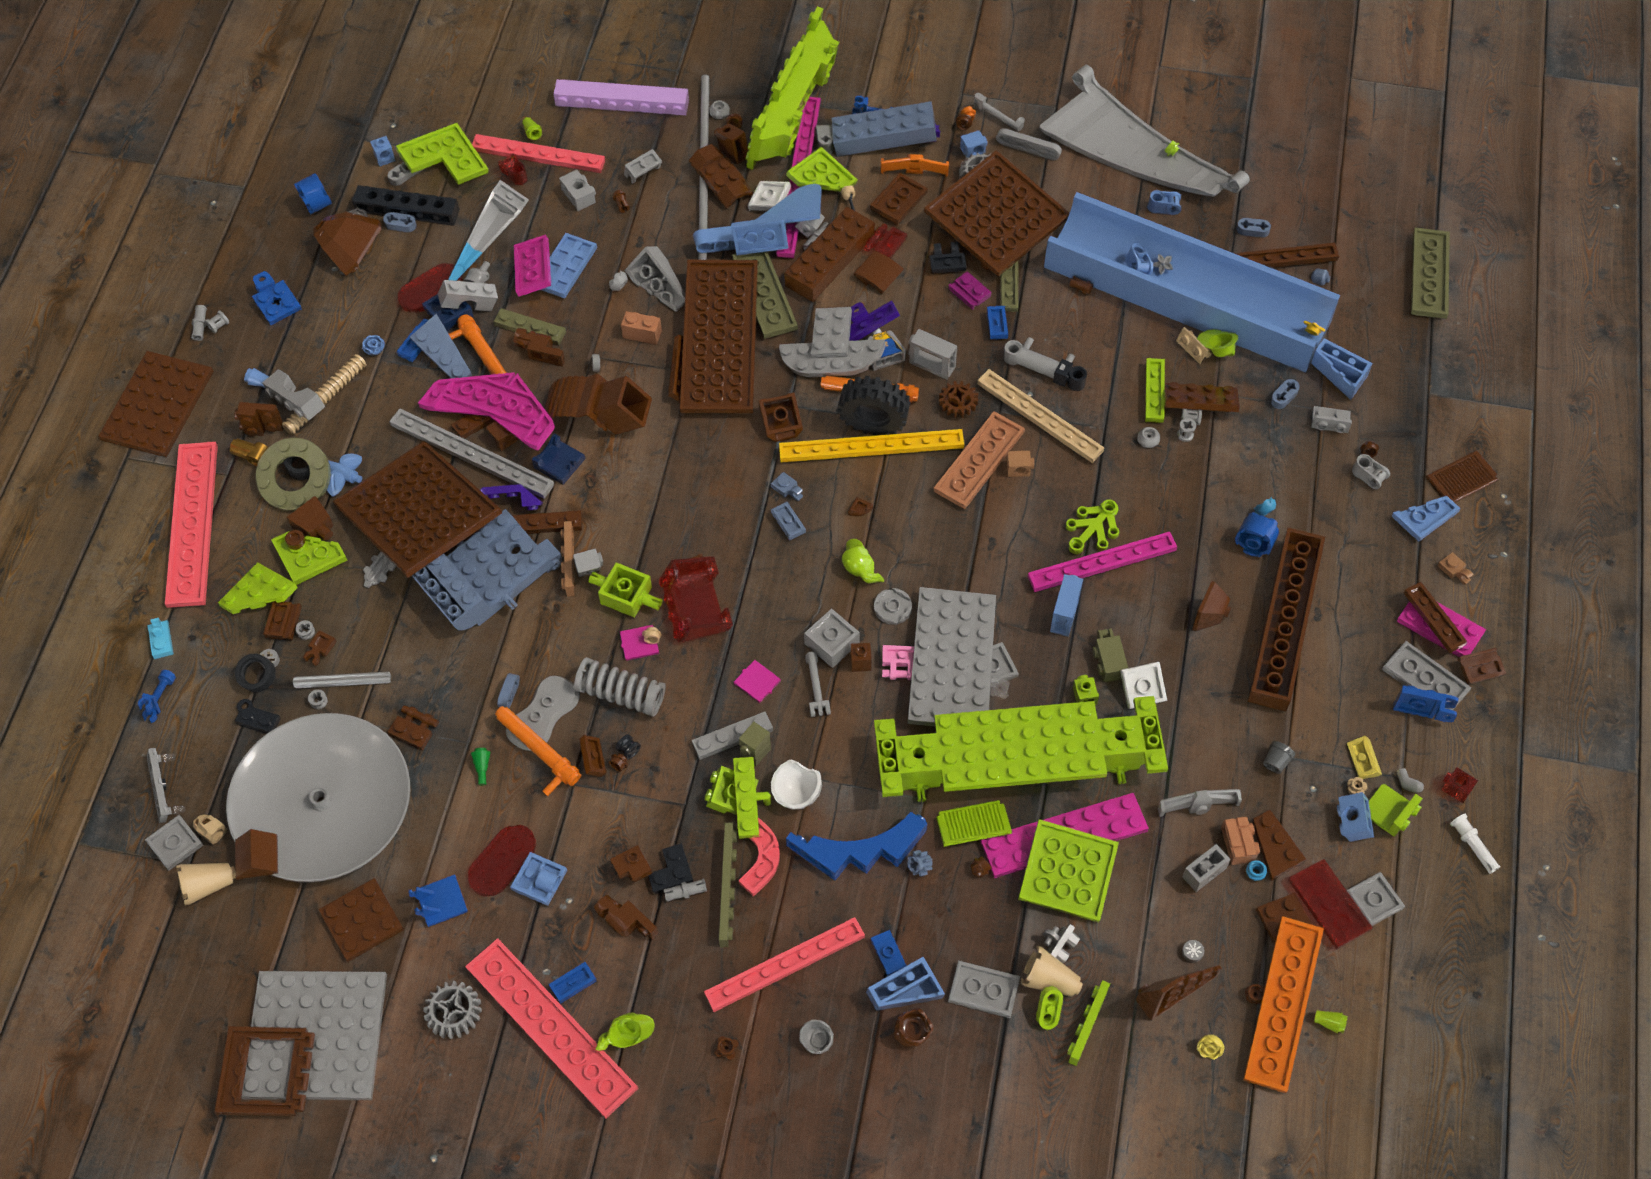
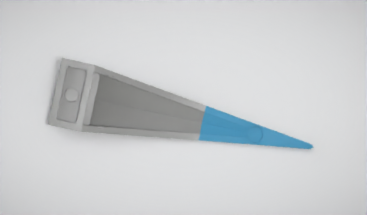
M500 180L491 192L449 280H458L519 216L529 199Z

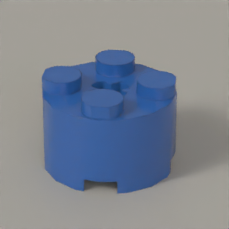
M315 173L294 184L310 214L332 204Z
M1254 512L1249 513L1235 537V542L1237 545L1240 544L1244 548L1243 552L1250 556L1261 557L1262 554L1269 555L1279 535L1278 522L1273 518H1266Z

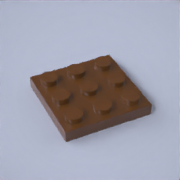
M375 878L319 909L347 962L404 931Z

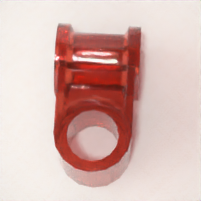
M510 154V157L504 161H498L500 170L514 184L523 185L527 182L525 166L515 154Z

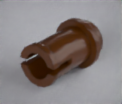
M617 190L613 193V200L616 201L619 211L624 213L623 206L626 211L630 207L625 198V192Z
M1076 276L1072 277L1069 284L1070 287L1083 291V294H1090L1093 289L1091 281H1084Z

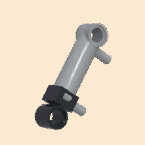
M1031 337L1027 338L1023 347L1016 340H1010L1005 344L1003 358L1007 364H1018L1053 378V383L1063 387L1067 383L1068 387L1073 391H1080L1085 387L1087 371L1081 366L1073 367L1072 362L1075 358L1073 354H1068L1066 360L1061 359L1059 362L1029 350L1034 342Z

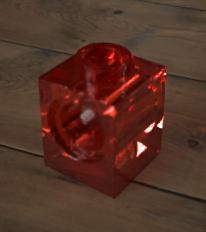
M1456 767L1453 773L1448 772L1442 782L1446 784L1442 791L1464 803L1478 780Z

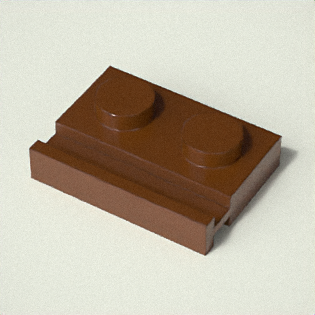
M273 601L264 629V637L281 640L289 639L292 641L302 609L301 604H292V602L277 603Z
M1496 647L1461 656L1457 659L1458 662L1460 661L1461 670L1467 685L1506 675L1501 658L1496 652Z

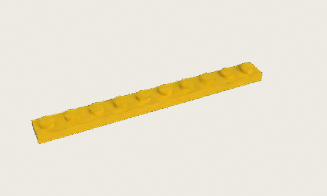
M962 429L779 443L781 462L964 448Z

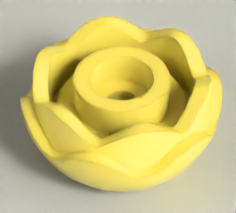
M1205 1035L1198 1041L1197 1050L1202 1057L1214 1060L1222 1056L1224 1044L1215 1035Z

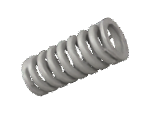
M588 657L583 659L575 677V691L587 692L588 695H596L599 699L606 698L611 703L616 701L619 706L626 705L628 709L635 708L637 712H643L652 717L657 714L664 698L665 683L659 682L657 685V681L652 680L649 684L645 701L641 704V699L648 683L647 677L644 676L640 679L635 698L631 701L638 681L636 673L630 676L625 695L622 697V692L628 679V671L623 670L621 672L615 692L612 694V689L619 673L618 667H613L609 673L606 688L602 692V687L609 672V665L603 664L599 670V661H594ZM597 676L596 685L593 688L592 684Z

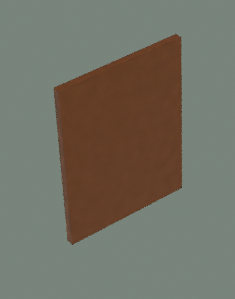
M425 441L332 501L334 506L407 578L502 514L501 509Z

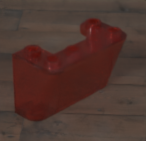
M714 556L671 560L662 576H660L659 582L664 590V602L669 609L668 617L674 628L673 636L679 643L726 632L733 626L729 609L724 608L722 612L720 610L713 581L719 574Z

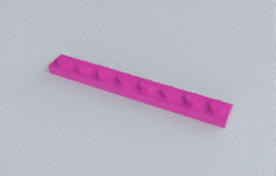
M1166 532L1029 572L1028 579L1034 592L1061 585L1064 574L1076 575L1079 578L1089 577L1177 550V545L1171 533Z

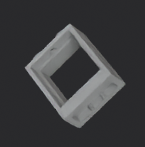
M918 329L916 334H912L909 339V363L948 380L956 367L957 345Z

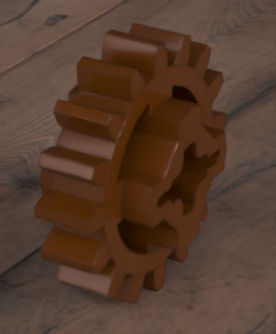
M954 381L953 385L947 383V387H942V392L939 393V406H942V411L947 410L948 416L953 413L954 418L957 415L964 418L965 413L971 415V411L976 410V406H978V393H975V387L970 388V383L963 385V381L960 384Z

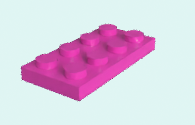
M543 235L515 244L514 262L517 295L522 296L550 287L551 272L548 237Z
M1409 601L1397 622L1446 649ZM1438 603L1467 640L1466 646L1452 653L1458 657L1471 654L1486 629Z

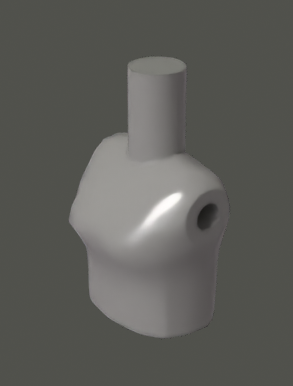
M484 261L479 269L471 268L463 281L485 283L489 279L487 269L490 263Z

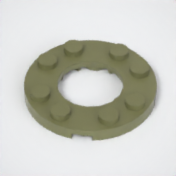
M287 438L274 443L263 453L256 469V484L262 497L272 506L291 512L297 510L312 497L316 496L319 499L321 495L323 496L331 478L330 464L325 453L316 444L303 438ZM300 457L309 465V480L304 487L297 491H284L276 482L275 473L277 467L286 458Z

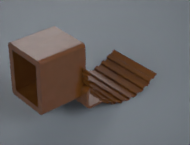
M599 374L588 377L568 376L553 382L544 409L550 417L554 418L557 416L577 418L588 416L598 427H602L604 431H607L608 428L615 435L645 427L652 398L627 376L610 381L605 380Z

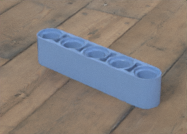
M731 226L701 229L693 234L695 246L699 253L735 249Z

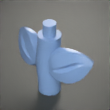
M345 454L338 463L328 460L331 478L327 491L331 496L334 497L340 493L345 485V481L361 483L362 476L358 475V472L354 470L361 464V456Z

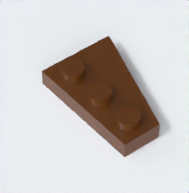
M1271 810L1253 819L1252 824L1258 842L1261 845L1264 854L1263 858L1268 866L1271 881L1306 861L1305 856Z

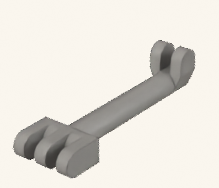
M980 93L975 94L974 109L979 112L986 110L1016 131H1020L1024 127L1025 119L1023 117H1019L1015 122L987 104L985 96Z
M809 652L805 655L806 664H809L815 702L809 703L811 717H815L814 709H818L819 716H823L822 708H826V714L830 715L829 700H822L817 669V654Z

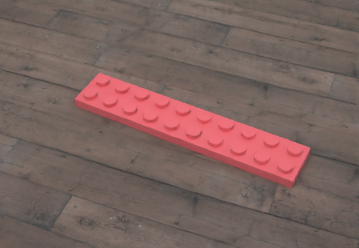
M216 442L179 444L165 596L167 608L206 605L218 449Z
M498 938L465 966L471 975L605 1119L638 1090V1086L604 1050H596L597 1043Z

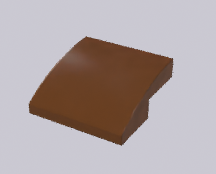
M874 250L853 275L866 286L870 284L883 294L904 268L889 257Z

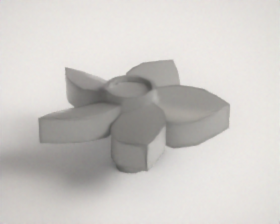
M1159 254L1158 262L1153 263V267H1159L1160 274H1163L1165 269L1173 270L1170 264L1172 256L1164 258Z

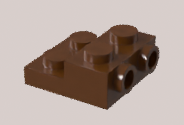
M239 402L238 409L234 412L235 420L240 421L239 429L244 430L245 435L264 436L265 430L275 432L283 431L284 429L282 426L283 421L276 405Z

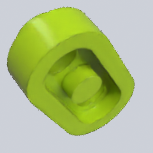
M1054 986L1046 987L1041 992L1036 1014L1038 1024L1046 1030L1053 1029L1058 1024L1063 1003L1062 993Z

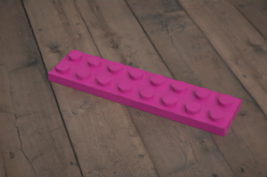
M1134 793L1043 820L1113 841L1145 833L1149 829ZM1038 822L1011 829L1012 834L980 840L987 861L992 867L991 871L994 878L1026 869Z

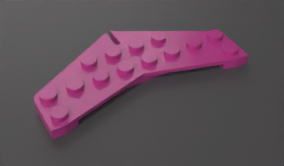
M515 372L437 380L418 402L420 408L429 411L489 416L535 450L541 448L555 428L552 418L518 373L515 375Z

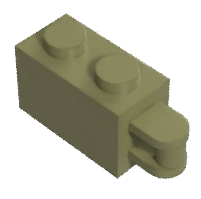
M1111 628L1097 630L1098 639H1096L1095 647H1093V656L1098 659L1099 676L1102 675L1103 682L1121 680L1120 670L1127 669L1128 665L1120 636H1114Z

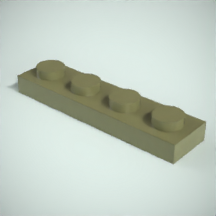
M502 308L494 320L495 326L516 332L517 328L527 329V334L530 331H535L536 333L549 335L552 338L553 344L558 346L566 334L564 327Z

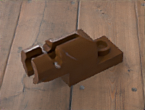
M517 328L513 340L515 342L514 346L527 350L529 359L563 367L565 363L563 350L552 348L551 336L536 333L535 331H530L527 334V329Z
M606 895L594 906L595 912L601 918H605L606 923L621 936L628 937L636 929L644 937L649 936L652 940L659 935L657 927L629 900L621 905L609 895Z

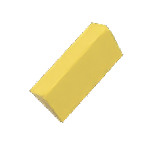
M1363 736L1347 743L1358 777L1366 779L1382 775L1368 737Z

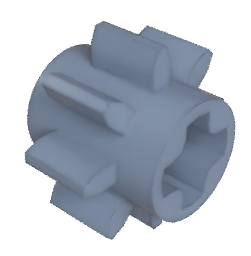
M913 851V856L908 857V868L913 872V875L919 874L924 876L927 875L928 870L933 869V859L928 855L927 851Z

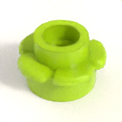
M1173 140L1164 151L1167 153V156L1170 154L1173 156L1180 149L1178 147L1179 143Z

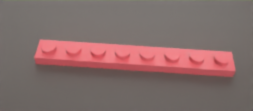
M479 134L475 135L472 142L477 152L601 173L605 163V156Z
M854 917L704 991V994L713 1012H716L865 938V934Z

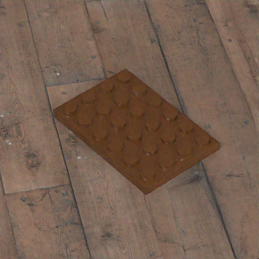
M146 351L98 436L99 439L167 458L212 376L213 368Z

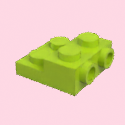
M721 766L717 771H713L710 782L713 785L705 794L706 807L724 814L730 812L737 815L734 770ZM755 779L756 787L758 784V779Z

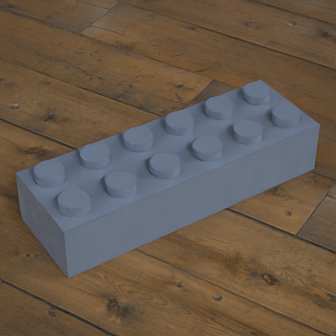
M932 101L832 118L833 143L837 157L937 141Z

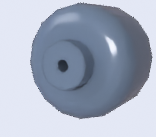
M1315 269L1311 275L1312 282L1321 286L1325 285L1326 282L1329 283V272L1325 269Z

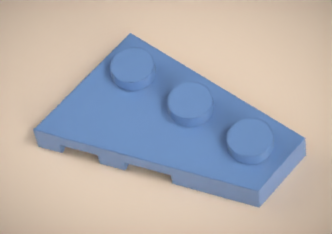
M1448 496L1428 501L1426 504L1418 507L1412 506L1402 512H1393L1392 517L1419 542L1456 515L1461 508Z

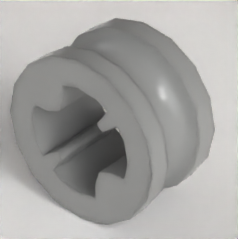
M304 620L296 625V632L302 640H308L314 636L315 628L310 621ZM302 629H309V631H302Z
M317 689L309 694L308 701L312 708L319 710L327 705L328 698L324 691ZM320 696L322 700L320 702L318 700V702L316 703L314 699L316 697L318 699V697Z

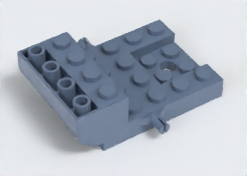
M505 509L502 511V514L487 523L468 540L458 543L457 548L447 557L445 554H442L414 573L412 577L457 630H466L475 624L480 626L506 604L511 610L515 609L518 604L513 598L554 566V564ZM520 547V551L517 554H512L513 548Z

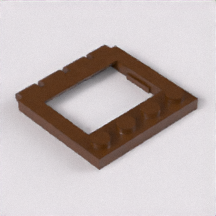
M229 1026L215 1113L217 1115L296 1116V1112H304L306 1095L299 1094V1092H307L309 1074L302 1073V1071H310L312 1052L305 1050L313 1049L315 1033L308 1032L307 1028ZM250 1040L294 1041L284 1103L257 1100L241 1102Z

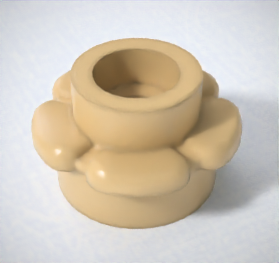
M648 627L642 632L644 641L648 644L658 643L662 635L655 627Z
M1360 777L1351 778L1347 782L1350 794L1365 793L1367 790L1366 782H1363V779Z

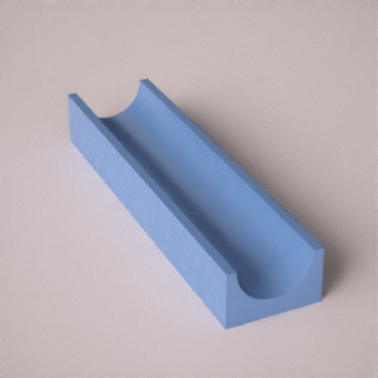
M1078 192L1074 196L1068 219L1058 238L1050 236L1047 241L1044 268L1071 279L1073 276H1076L1084 281H1091V284L1096 289L1200 331L1216 329L1236 333L1238 340L1235 345L1305 373L1313 359L1315 350L1320 345L1332 321L1340 298L1339 294ZM1138 243L1146 248L1153 263L1158 262L1159 254L1164 258L1172 256L1170 264L1173 270L1165 269L1163 274H1160L1159 267H1153L1151 275L1128 267L1125 257L1132 244ZM1303 322H1315L1318 326L1324 328L1325 332L1319 333L1318 336L1309 334L1305 331L1307 325Z

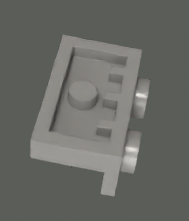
M1314 406L1311 428L1348 433L1352 424V420H1350L1351 411Z

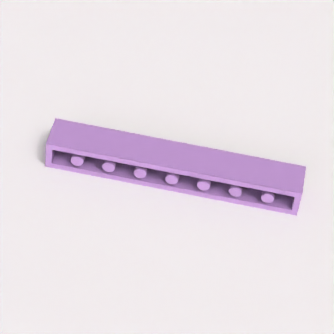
M557 79L554 90L555 106L686 115L689 103L688 89Z

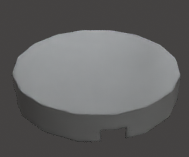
M900 589L883 590L874 601V612L877 618L886 624L897 625L903 623L912 612L911 599L907 593Z

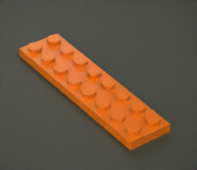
M1281 917L1243 1081L1283 1093L1288 1092L1324 928Z

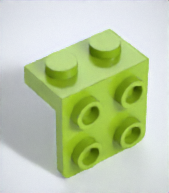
M1382 784L1369 800L1371 820L1395 837L1400 830L1403 832L1411 823L1408 820L1411 815L1415 817L1422 807L1419 804L1423 798L1415 794L1409 801L1389 786Z

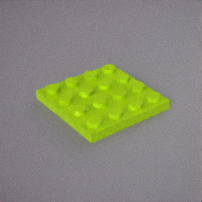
M1039 819L1018 900L1099 923L1119 842Z

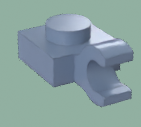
M784 472L771 483V488L783 497L789 494L797 501L803 497L801 494L803 490L797 486V481Z

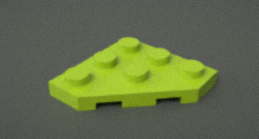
M822 147L792 167L786 174L798 187L818 184L823 190L840 192L845 186H854L858 180Z
M288 532L271 539L292 581L296 585L348 561L338 542L331 541L330 543L321 541L320 538L306 535L305 544L301 548L290 549L285 542V536Z
M257 562L218 604L228 612L237 614L241 613L242 609L251 608L252 610L264 607L269 602H284L298 587L294 582Z

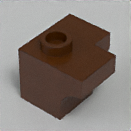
M638 845L610 859L620 879L629 877L630 880L636 882L652 874V870Z

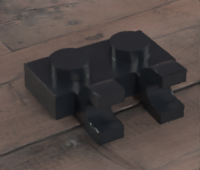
M951 242V254H942L941 243L933 245V255H930L929 259L931 274L966 271L965 253H959L958 242Z

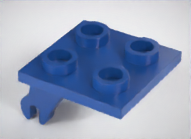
M455 875L423 887H416V891H412V889L408 891L410 897H415L420 901L422 909L415 908L414 911L416 915H421L425 918L428 927L468 912Z

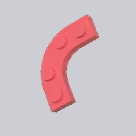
M758 818L759 837L749 838L758 848V860L738 880L739 884L753 897L775 875L780 860L777 838L760 818Z

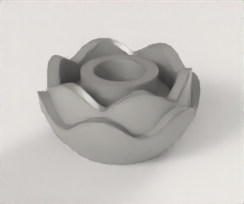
M718 100L711 104L709 113L714 119H725L730 113V107L726 102Z
M621 270L620 273H616L614 279L609 281V288L614 291L621 290L628 281L626 273Z
M1145 427L1138 432L1137 440L1142 447L1153 448L1159 444L1160 434L1153 427Z

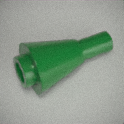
M476 748L471 753L476 772L478 773V785L480 786L487 784L486 772L491 752L487 751L486 748Z

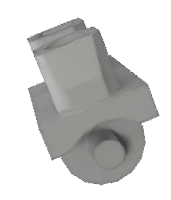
M1071 924L1067 927L1063 926L1061 930L1054 926L1052 931L1045 929L1043 932V936L1046 938L1044 945L1049 947L1047 951L1062 963H1065L1070 955L1062 949L1064 944L1074 948L1080 940L1073 932L1075 927Z

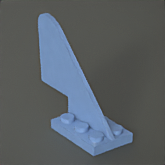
M818 184L802 186L756 220L731 223L736 254L744 255L789 249L786 223L820 219L821 186Z

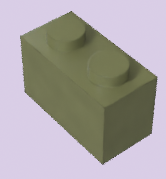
M753 722L739 738L741 758L754 757V766H757L771 750L770 732L756 722Z

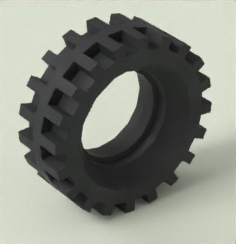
M865 376V379L855 377V381L850 379L847 384L843 385L837 413L840 414L839 418L841 420H846L845 424L847 426L852 425L854 430L860 429L864 434H867V432L873 433L874 436H877L878 433H882V435H888L889 432L896 434L897 430L901 431L903 426L905 427L911 403L909 402L910 397L906 395L904 389H899L900 385H892L888 379L882 381L880 377H876V379H870V376ZM863 405H872L879 407L883 410H874L867 408Z

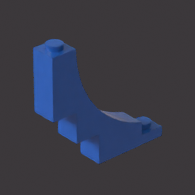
M910 812L890 830L878 836L858 841H834L813 836L807 843L802 836L794 835L791 832L786 837V846L830 878L836 880L849 863L867 874L881 856L898 867L926 833L927 822L921 815H915Z

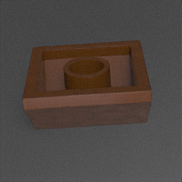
M250 829L235 840L236 879L278 874L277 834Z

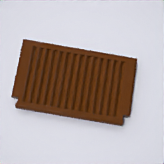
M1477 450L1426 476L1442 497L1448 496L1454 503L1498 481V478H1496L1497 473Z

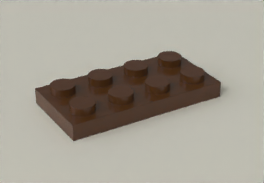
M1165 383L1164 402L1167 408L1239 412L1237 388L1232 386L1218 387L1214 385H1196L1193 383Z

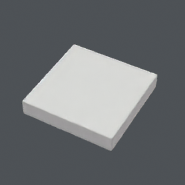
M760 181L748 204L749 210L768 211L787 197L791 188L790 182Z
M1160 662L1120 670L1128 709L1134 708V697L1154 696L1155 703L1167 701Z

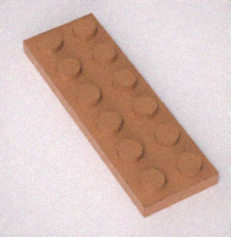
M994 411L936 484L934 492L966 509L1007 456L1008 451L1013 448L1023 435L1025 428Z

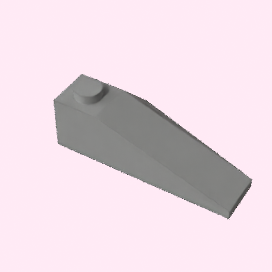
M657 246L645 247L625 269V272L634 284L641 286L649 294L659 298L662 303L674 311H678L685 304L686 294L660 249Z

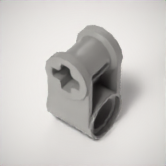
M816 125L818 149L822 147L832 155V125Z
M1366 454L1359 455L1352 467V473L1373 489H1379L1383 480L1388 479L1390 476V471L1385 466L1379 464Z

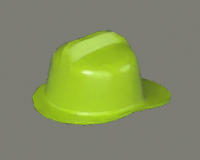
M1212 329L1202 332L1197 340L1206 348H1209L1216 357L1234 356L1238 335Z

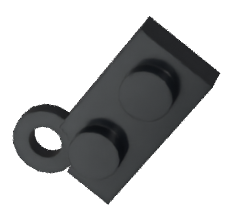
M242 699L237 704L239 713L235 722L238 725L267 734L274 730L281 720L279 715L255 708L249 699ZM244 704L249 705L248 708L242 709V706Z

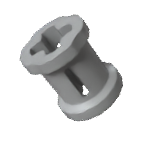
M219 310L217 315L210 320L206 319L205 323L215 334L220 327L225 324L228 325L229 320Z
M1182 409L1181 420L1190 418L1197 425H1200L1202 410Z
M1185 418L1180 422V429L1177 435L1181 441L1189 442L1194 437L1193 432L1196 429V423L1193 419Z

